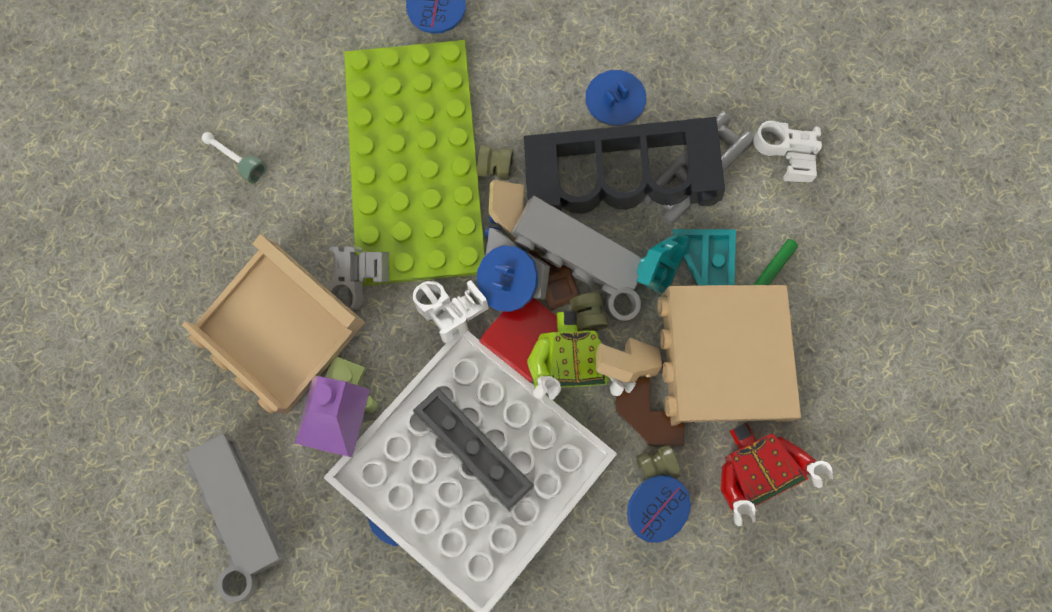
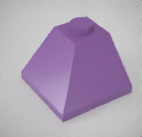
M321 376L313 377L295 444L353 457L370 389L346 381Z

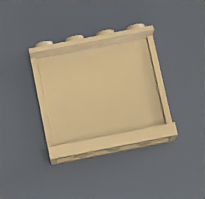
M260 234L252 243L258 249L257 253L195 324L184 322L182 326L191 333L188 338L201 349L207 348L213 354L211 359L216 365L224 370L229 369L236 375L234 381L242 389L248 392L252 390L259 397L257 402L263 409L271 414L274 412L288 414L309 390L312 378L321 376L366 322L274 241Z
M787 285L669 286L663 292L661 297L658 298L657 307L660 317H663L664 329H661L660 345L666 351V362L663 363L662 376L663 381L668 383L669 396L665 398V412L667 416L671 417V425H678L681 422L776 420L777 423H783L801 418Z

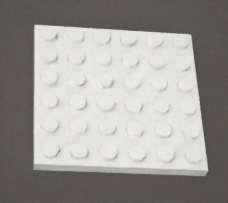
M467 330L461 335L458 332L453 335L454 339L440 349L357 440L353 457L343 456L323 478L474 612H490L615 458L617 453L558 404L550 400L547 395H544L542 399L535 398L533 395L534 385L482 345L479 339ZM437 387L534 485V488L509 512L413 413V409Z

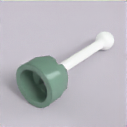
M203 133L201 137L203 143L213 145L239 163L238 172L249 183L255 184L266 172L267 165L259 158L254 156L241 158L215 140L212 133ZM257 169V171L260 173V177H256L251 174Z

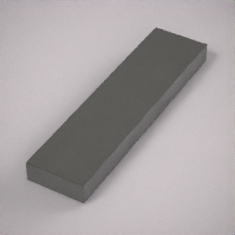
M438 387L413 409V413L508 512L534 488L531 481Z

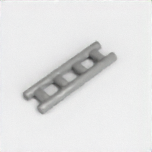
M724 111L717 116L719 138L730 146L721 156L723 172L754 139L753 134L749 131H745L738 137L725 125L731 118ZM684 151L654 180L656 184L666 187L674 178H677L681 183L685 182L687 173L684 168L686 166ZM646 195L643 202L648 205L652 200ZM689 196L681 203L671 206L662 205L668 210L662 217L668 224L672 226L692 205L690 204Z

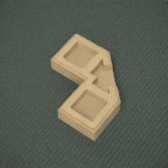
M493 180L490 183L489 215L496 224L499 223L511 237L510 240L515 242L517 238L510 235L523 211L524 185ZM534 248L533 251H532V252L542 253V252L538 251V250L535 249V248Z
M630 337L625 345V352L603 344H599L595 352L596 371L625 383L637 381L639 376L643 375L647 378L656 376L662 368L660 348Z

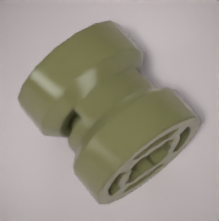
M481 145L477 163V176L488 177L489 175H497L499 179L509 180V166L513 162V149L502 148L501 150H494L492 146Z
M586 293L570 299L571 311L577 312L578 331H599L608 327L607 316L602 313L601 309L604 304L601 293Z
M669 445L658 448L657 452L652 456L648 453L636 456L639 469L643 468L645 474L643 481L658 475L671 476L675 479L681 477L677 459Z

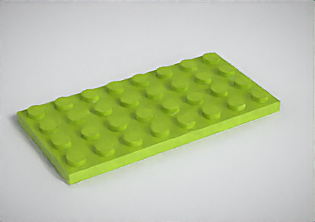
M465 40L344 51L355 247H360L363 252H389V282H373V278H365L363 286L477 275L480 263L485 257Z

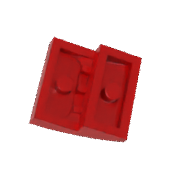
M532 298L521 309L512 312L503 311L482 335L479 342L531 383L533 378L527 360L536 342L539 340L540 334L558 332L557 316L536 299Z

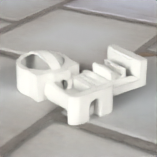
M766 121L760 125L753 139L755 148L767 156H785L786 154V158L790 159V166L787 167L783 181L813 182L816 178V155L822 148V142L817 141L821 136V130L818 126H815L813 131L788 129V123ZM771 132L780 141H775V145L769 144L762 138L761 133Z
M471 280L467 282L468 290L464 292L465 296L461 298L458 296V300L453 298L452 302L443 286L438 282L427 281L421 283L413 292V301L417 311L423 315L427 322L433 319L441 330L439 333L444 343L453 340V334L457 332L460 335L468 330L467 321L489 309L486 298ZM433 292L441 295L439 300H437ZM424 294L429 298L432 303L431 305L420 303ZM470 296H473V298L477 301L478 305L473 301V299Z

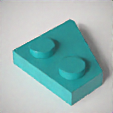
M673 229V235L679 233L690 237L683 258L697 286L735 285L736 229Z
M676 233L650 248L647 256H644L638 264L637 275L639 276L637 282L663 294L672 285L690 237Z

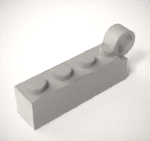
M533 196L527 202L510 235L517 238L515 243L528 251H533L535 248L544 253V259L556 267L561 268L562 265H565L574 270L572 275L582 282L590 284L593 281L602 286L600 291L607 295L604 300V309L610 318L617 321L633 319L639 313L641 307L640 298L633 289H635L638 283L637 278L639 275H637V268L642 258ZM620 293L626 295L631 302V309L626 315H620L614 309V299Z
M222 433L185 452L189 460L186 468L194 482L198 481L203 492L199 496L204 509L208 513H212L216 525L213 526L215 536L221 544L225 543L230 555L227 557L229 567L224 569L218 577L217 591L228 602H240L249 599L256 592L258 574L285 561L287 557L233 437ZM237 571L243 573L247 580L246 589L239 596L234 595L229 589V579Z

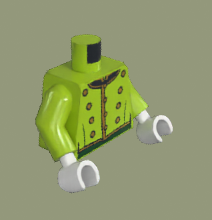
M576 311L557 312L558 332L540 334L539 340L536 342L527 360L534 381L533 395L537 399H542L547 392L549 399L553 401L562 387L607 385V381L613 382L610 386L611 394L620 396L624 388L627 393H630L636 383L635 381L625 383L596 371L595 352L602 342L598 338L596 331H578Z

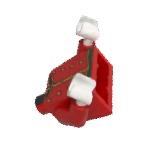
M747 422L729 431L739 450L725 457L726 462L721 468L720 490L730 509L734 511V523L737 526H742L741 514L749 515L752 521L755 522V506L808 480L806 474H811L812 483L817 488L823 487L822 479L818 476L819 474H826L830 479H833L830 464L824 461H817L802 448L783 437H776L771 433L756 440Z

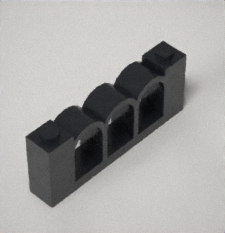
M717 117L523 136L528 201L533 196H536L560 211L563 208L571 213L583 214L599 206L602 199L607 205L623 210L638 206L644 201L646 195L660 205L669 206L681 203L688 196L690 204L698 203L699 206H712L717 204L718 201L723 200L725 183ZM684 145L687 173L685 182L674 188H665L656 184L650 174L647 148ZM639 149L642 181L639 186L629 192H617L611 189L605 181L602 153ZM596 153L598 177L594 189L587 195L580 197L565 193L560 186L558 157Z

